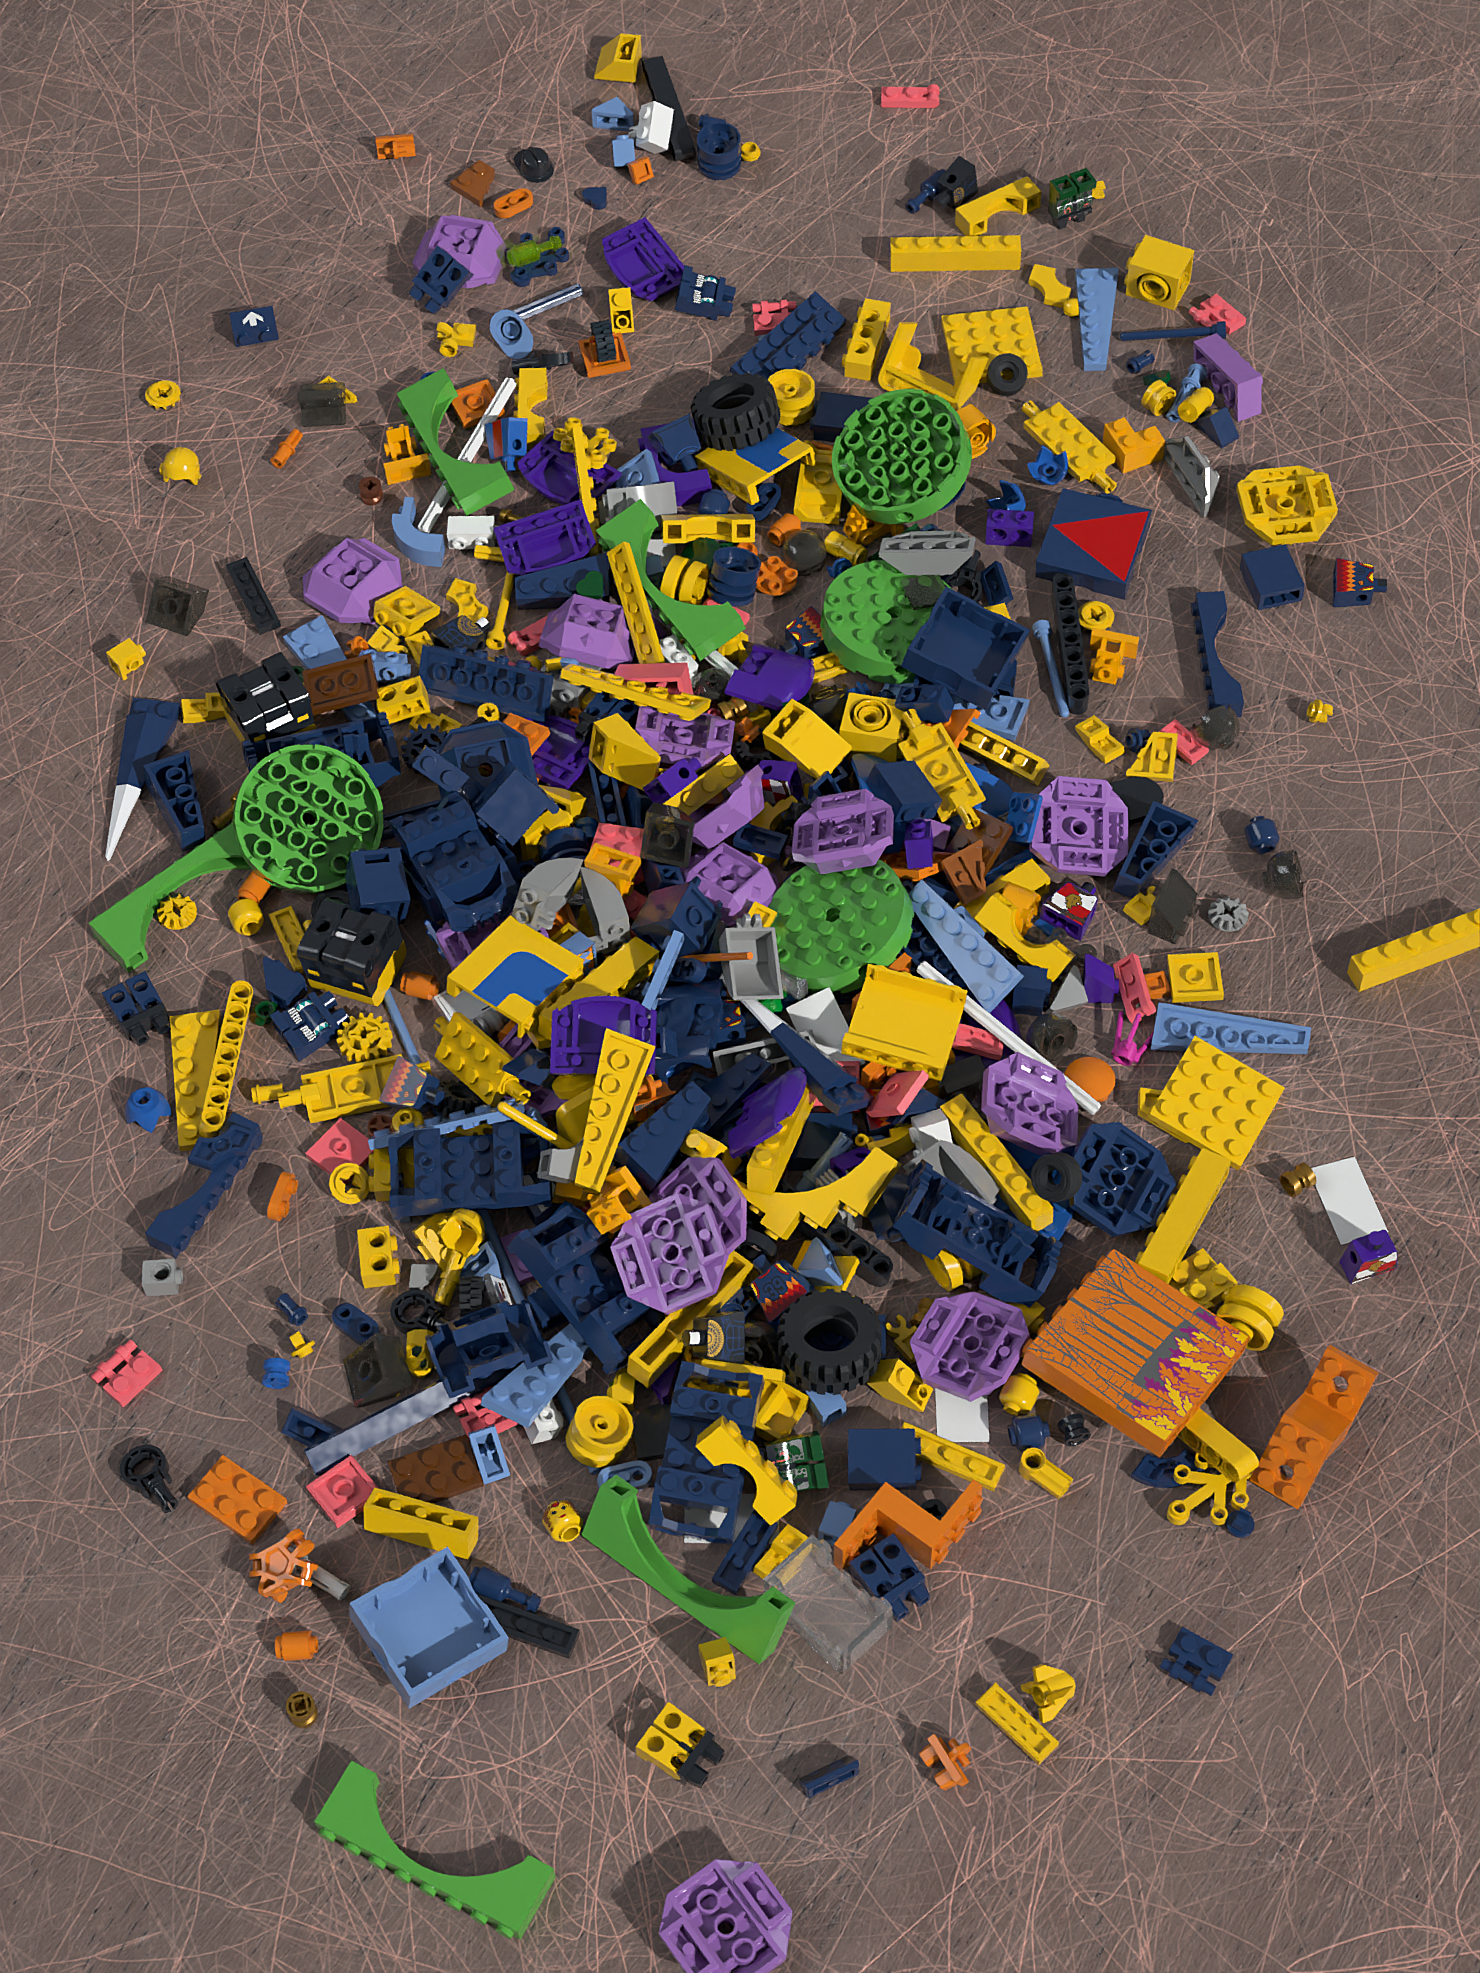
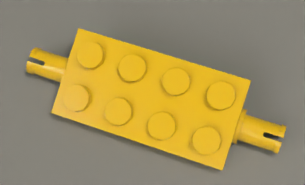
M1032 400L1023 404L1021 411L1029 417L1028 420L1024 421L1023 428L1041 446L1047 447L1055 455L1066 451L1068 458L1067 471L1079 483L1085 479L1093 483L1096 482L1105 493H1110V491L1112 492L1116 488L1117 483L1105 473L1106 468L1115 463V455L1060 402L1044 411H1041Z
M909 709L910 716L905 711L901 718L906 723L910 732L907 740L899 743L898 747L906 761L914 760L942 799L937 810V815L941 822L959 814L966 829L973 828L971 821L975 827L978 826L980 819L976 816L972 807L985 801V796L941 722L934 726H926V724H922L915 709Z
M454 1012L450 1022L444 1016H440L435 1020L437 1024H434L433 1028L443 1037L434 1057L485 1103L490 1104L492 1107H497L501 1098L506 1095L515 1098L516 1102L523 1101V1104L528 1102L529 1099L527 1097L531 1096L530 1091L519 1083V1079L516 1076L502 1070L505 1064L514 1059L462 1013Z
M402 1054L301 1075L302 1086H300V1089L277 1093L280 1108L303 1104L307 1106L310 1123L390 1107L380 1102L379 1099L398 1056L402 1057ZM429 1061L415 1064L432 1075Z

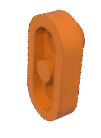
M520 188L498 198L494 202L495 215L499 218H509L530 208L533 205L532 192L529 189Z
M284 1171L280 1174L267 1209L268 1219L281 1221L283 1217L287 1216L290 1207V1197L296 1194L298 1188V1180L295 1179V1174Z

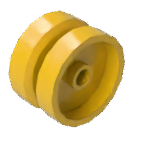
M784 369L775 372L769 377L768 381L774 387L780 410L779 424L798 425L805 423L813 416L815 385L814 380L809 374L797 369Z
M675 555L665 570L660 591L677 601L701 605L710 574L708 564L694 561L690 564L688 558Z
M945 1248L941 1250L934 1260L922 1254L932 1276L948 1292L962 1285L963 1277L970 1280L983 1272Z
M1236 1284L1230 1287L1224 1299V1305L1220 1306L1216 1315L1250 1337L1246 1349L1262 1351L1268 1347L1274 1334L1273 1330L1278 1328L1284 1311L1276 1299L1268 1293L1253 1286Z
M593 1396L585 1399L577 1407L574 1417L569 1424L565 1436L567 1448L571 1455L584 1465L592 1468L610 1466L621 1457L634 1428L632 1416L624 1405L610 1397Z

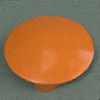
M771 556L767 561L761 562L756 589L768 595L786 594L796 586L798 573L791 565L781 561L779 557Z
M1082 1057L1076 1059L1068 1065L1064 1073L1070 1080L1099 1102L1106 1101L1115 1086L1114 1071L1105 1061L1099 1058Z

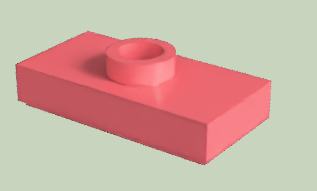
M1176 719L1158 731L1178 733L1176 753L1190 765H1193L1209 752V747Z
M959 1023L952 1048L1000 1061L1004 1043L988 1030Z

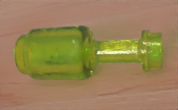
M551 236L549 241L541 244L529 240L514 245L506 252L507 260L512 267H521L536 262L540 259L541 252L550 249L556 251L562 248V241L559 236Z

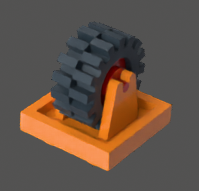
M609 320L590 323L591 336L589 339L578 340L588 378L631 370V363L621 332H612Z

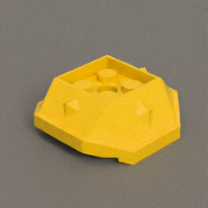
M1300 465L1259 469L1252 471L1244 480L1237 483L1236 491L1245 525L1252 529L1263 542H1268L1271 546L1318 541L1337 515L1338 508L1328 474L1323 472L1317 473L1310 468Z

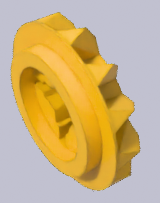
M168 380L153 383L147 388L145 393L149 406H154L156 410L160 407L166 410L169 405L174 407L175 402L180 401L181 395L179 386ZM159 393H160L161 395L163 394L164 396L167 395V397H166V398H164L163 396L160 397Z
M1090 601L1078 609L1080 626H1083L1084 631L1088 629L1093 630V628L1102 630L1111 628L1114 621V612L1107 604L1099 601ZM1091 615L1099 618V621L1091 619Z
M180 894L173 898L169 896L167 901H161L160 908L157 909L158 920L165 928L171 930L186 928L193 923L197 916L195 902L189 896L182 897ZM174 907L180 910L181 917H179L178 914L176 915V913L173 912Z
M354 1163L339 1165L330 1174L328 1186L331 1190V1196L335 1197L339 1203L352 1205L361 1202L369 1192V1176L361 1166ZM354 1175L352 1184L355 1186V1189L350 1188L345 1193V1184L341 1180L346 1181Z

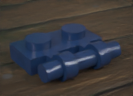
M1182 1627L1168 1653L1175 1657L1177 1661L1174 1663L1164 1658L1160 1668L1168 1672L1169 1677L1175 1680L1179 1678L1192 1685V1689L1200 1693L1202 1691L1212 1696L1216 1685L1208 1682V1678L1211 1677L1220 1682L1234 1654ZM1187 1664L1200 1671V1674L1197 1676L1184 1668Z

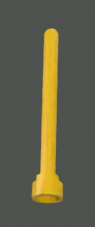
M508 571L494 629L487 634L486 645L493 650H501L506 640L503 628L516 575L514 573L509 574Z
M505 1102L498 1103V1111L560 1149L566 1150L574 1146L568 1140Z

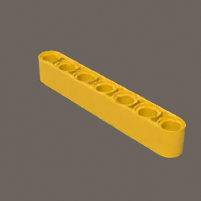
M236 981L230 988L199 1123V1133L203 1138L219 1136V1131L224 1124L253 995V988L246 981Z

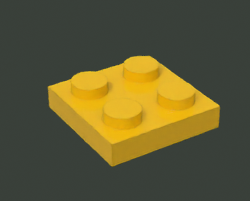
M1218 952L1167 955L1172 1003L1223 1000L1224 991Z

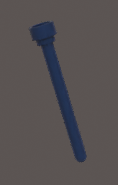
M1217 321V324H1212L1210 327L1122 332L1119 338L1121 341L1210 336L1217 333L1222 339H1226V321Z

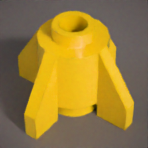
M740 632L719 647L718 652L730 662L738 660V662L743 664L748 657L744 645L748 642V635Z
M1039 1664L1032 1667L1034 1681L1022 1684L1021 1691L1031 1694L1035 1703L1038 1706H1042L1038 1708L1040 1722L1045 1723L1053 1720L1065 1703L1074 1696L1076 1686L1073 1677L1065 1671Z

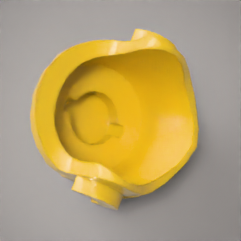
M177 447L170 450L166 454L164 462L160 464V475H163L164 482H168L169 478L173 480L189 479L194 485H197L198 479L200 480L202 476L199 473L200 465L197 455L185 447Z
M460 1208L452 1212L448 1218L444 1216L439 1221L438 1226L440 1229L438 1234H440L447 1248L462 1253L466 1258L470 1255L474 1256L480 1250L479 1244L484 1238L485 1226L477 1212Z

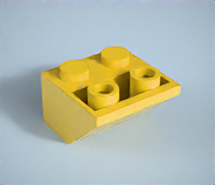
M620 33L601 48L594 79L635 82L642 56L641 35Z

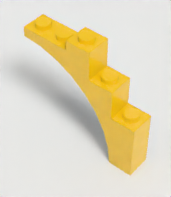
M875 1146L864 1161L846 1176L827 1186L806 1192H774L773 1195L749 1191L746 1184L735 1178L733 1179L747 1201L751 1203L749 1209L761 1217L765 1213L760 1223L766 1227L764 1232L777 1241L779 1237L787 1240L804 1215L806 1216L803 1220L815 1229L819 1225L826 1229L844 1203L843 1209L854 1217H857L858 1214L866 1217L902 1164Z

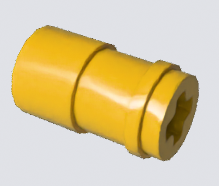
M1206 387L1196 389L1192 395L1188 396L1178 406V415L1185 422H1194L1213 404L1214 394Z
M832 531L824 540L823 550L838 559H848L852 566L864 563L868 551L864 546L852 542L849 538L836 531Z

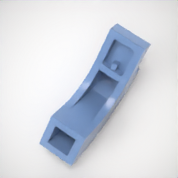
M405 497L403 506L399 507V514H392V526L397 547L403 555L418 564L442 567L445 554L443 534L423 533L414 528L416 517L414 497Z

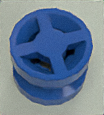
M270 1358L263 1362L265 1375L262 1377V1384L265 1387L282 1389L289 1385L290 1379L287 1376V1372L290 1370V1362L288 1360Z

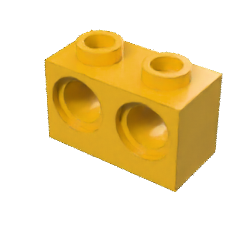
M420 676L379 688L380 698L376 699L378 711L386 712L389 724L430 712L428 693Z
M389 1225L357 1230L361 1278L364 1289L395 1285V1274H400L399 1260L393 1256V1251L398 1250L396 1235H391ZM377 1243H383L380 1247H373ZM379 1266H385L383 1270H375Z

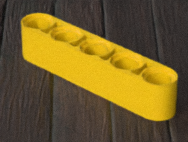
M1201 1408L1198 1409L1177 1436L1232 1482H1239L1259 1466L1255 1453Z

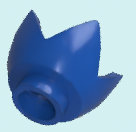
M1042 445L1036 461L1027 463L1033 478L1038 483L1046 486L1055 485L1062 481L1067 474L1068 468L1066 451L1055 455L1051 450Z
M999 480L1003 496L986 500L989 507L998 510L1024 511L1026 502L1020 488L1015 483L1011 484L1010 482Z
M150 1087L134 1091L128 1097L125 1106L127 1124L136 1121L150 1133L155 1129L159 1116L172 1115L170 1105L163 1093Z

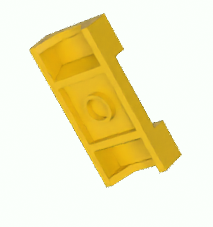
M804 440V443L811 445L815 452L816 466L812 467L801 460L794 515L803 522L839 524L843 492L838 486L832 470L833 451L818 450L809 440Z
M744 1360L743 1365L755 1366L749 1363L748 1361ZM764 1379L765 1383L755 1426L756 1433L766 1441L788 1437L808 1408L809 1396L784 1382ZM697 1380L690 1381L687 1385L690 1388L751 1398L750 1390H735L734 1388L729 1389L720 1385L718 1387Z

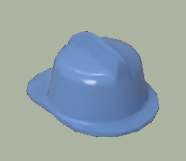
M508 309L500 310L494 314L490 322V332L504 353L513 359H523L528 356L533 347V336L523 319L514 311Z

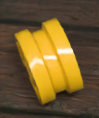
M1157 380L1145 391L1141 404L1155 416H1161L1173 404L1176 391L1171 387H1167L1162 380Z

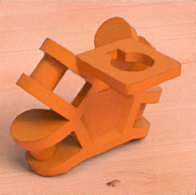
M298 1528L291 1531L283 1540L259 1553L249 1554V1560L253 1561V1571H249V1577L261 1578L258 1586V1592L261 1596H272L274 1601L282 1603L286 1599L288 1591L298 1585L311 1587L313 1581L310 1579L313 1570L317 1571L318 1564L300 1558L308 1555L313 1550L315 1544L303 1537L304 1532ZM296 1545L297 1547L293 1552H291L288 1549L289 1547ZM294 1564L303 1567L300 1576L291 1574Z

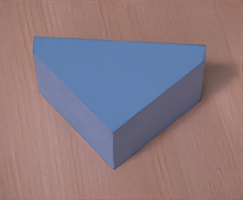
M615 97L592 109L593 128L630 131L629 128L634 126L633 112L618 97Z
M816 1237L812 1240L797 1271L813 1286L842 1285L844 1282L832 1253Z
M486 1241L474 1256L471 1255L466 1259L460 1277L482 1276L484 1287L493 1284L490 1275L501 1279L499 1263L490 1241Z
M493 1424L468 1433L471 1449L484 1485L511 1476L495 1425Z

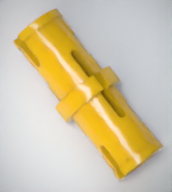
M451 1251L445 1272H441L440 1278L442 1280L434 1298L436 1303L439 1302V1304L449 1307L456 1285H460L459 1277L467 1259L460 1252Z

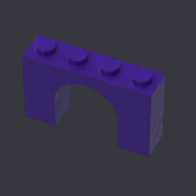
M667 424L640 428L641 438H637L639 451L648 449L652 453L660 483L674 482L677 507L700 503L702 495L712 490L708 470L702 469L685 473H674L664 469L661 466L664 460L651 444L648 436L653 431Z

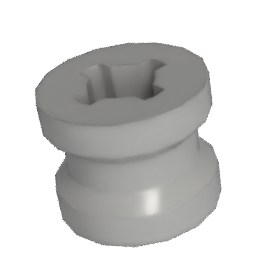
M492 1008L488 1009L484 1016H477L473 1019L474 1024L490 1038L493 1033L500 1032L504 1027L502 1020Z

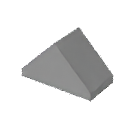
M1073 965L1068 970L1045 1013L1051 1015L1084 1006L1088 1002L1077 966Z

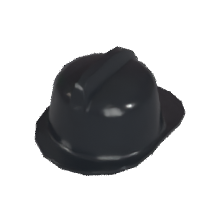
M530 146L519 151L514 156L515 166L521 175L530 182H545L553 175V164L548 154L541 148Z

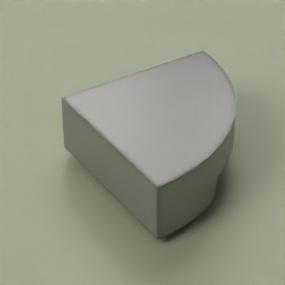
M411 1264L409 1290H422L423 1287L434 1280L438 1274V1265Z

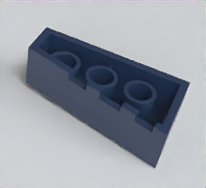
M607 553L515 577V595L518 610L555 609L561 607L574 594L578 595L576 585L580 580L585 579V576L590 571H598L602 574V600L610 603V570Z
M189 750L143 765L145 784L182 852L205 842L204 824Z
M1153 801L1118 875L1113 891L1129 898H1134L1139 892L1142 893L1192 837L1199 820Z
M692 1081L619 1143L614 1158L622 1166H626L632 1176L652 1194L658 1182L680 1152V1148L692 1129L696 1128L706 1113L711 1098Z

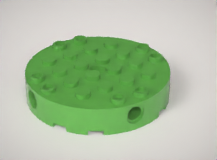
M920 389L894 390L869 400L868 405L860 411L856 410L847 419L840 436L836 437L832 452V470L838 486L851 506L855 505L861 515L876 522L904 524L918 521L934 514L949 503L958 493L970 470L972 446L969 434L959 414L944 398L937 394L925 393L924 390Z
M873 560L853 566L838 575L826 591L820 621L824 644L830 653L833 652L839 658L840 664L854 673L859 671L868 675V679L892 684L913 683L915 673L901 667L907 649L921 626L928 621L932 608L946 586L949 588L950 586L936 575H905L885 560Z
M299 744L285 747L262 759L250 771L237 793L232 820L235 841L248 866L270 885L297 894H319L345 885V874L350 852H355L359 849H366L367 851L377 850L384 826L381 797L365 769L345 753L317 744ZM303 814H312L315 818V823L306 825L302 819Z
M880 859L873 866L827 874H819L806 865L792 874L782 884L768 908L777 912L771 927H775L780 971L794 981H807V992L811 994H816L826 988H830L832 992L841 991V993H846L863 987L866 979L867 965H882L888 968L897 960L896 956L902 947L906 948L913 931L911 928L912 918L914 917L912 901L894 870Z

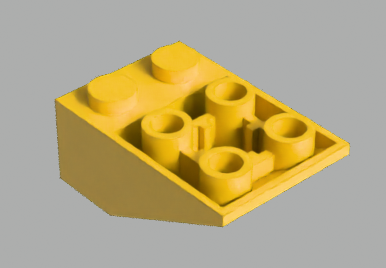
M794 699L787 703L762 732L767 750L786 761L796 762L800 770L815 779L825 771H829L831 774L852 749L850 744L812 710Z
M618 713L594 722L588 756L589 760L602 773L643 790L644 786L658 776L661 757L657 751L653 750L645 742L644 738Z

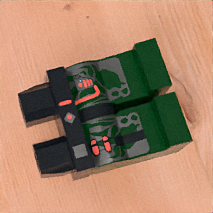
M1087 168L1070 173L1069 177L1065 175L1050 181L1048 213L1059 230L1065 228L1068 221L1074 220V222L1078 223L1085 221L1086 215L1092 213V189L1096 188L1097 181ZM1082 176V180L1079 182L1077 178ZM1064 183L1063 187L1059 189L1057 185Z
M817 1430L773 1441H765L762 1447H758L759 1454L765 1461H771L776 1466L781 1478L784 1481H790L797 1491L829 1487L825 1462L823 1461L821 1437Z

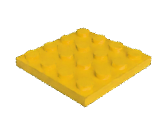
M1028 306L941 316V324L954 383L959 375L965 373L970 358L981 356L988 357L989 359L979 383H987L986 374L991 361L1004 353L1015 354L1025 362L1028 370L1027 378L1042 377L1043 370ZM1004 369L1001 371V377L1004 380H1011L1013 373L1009 369Z
M1194 1036L1147 1118L1200 1149L1205 1148L1230 1159V1166L1239 1170L1285 1087Z

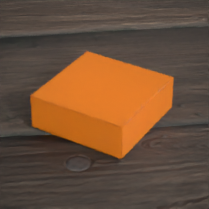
M647 156L627 164L632 182L635 185L654 177L650 160Z
M1165 971L1144 974L1151 1000L1171 996V988Z

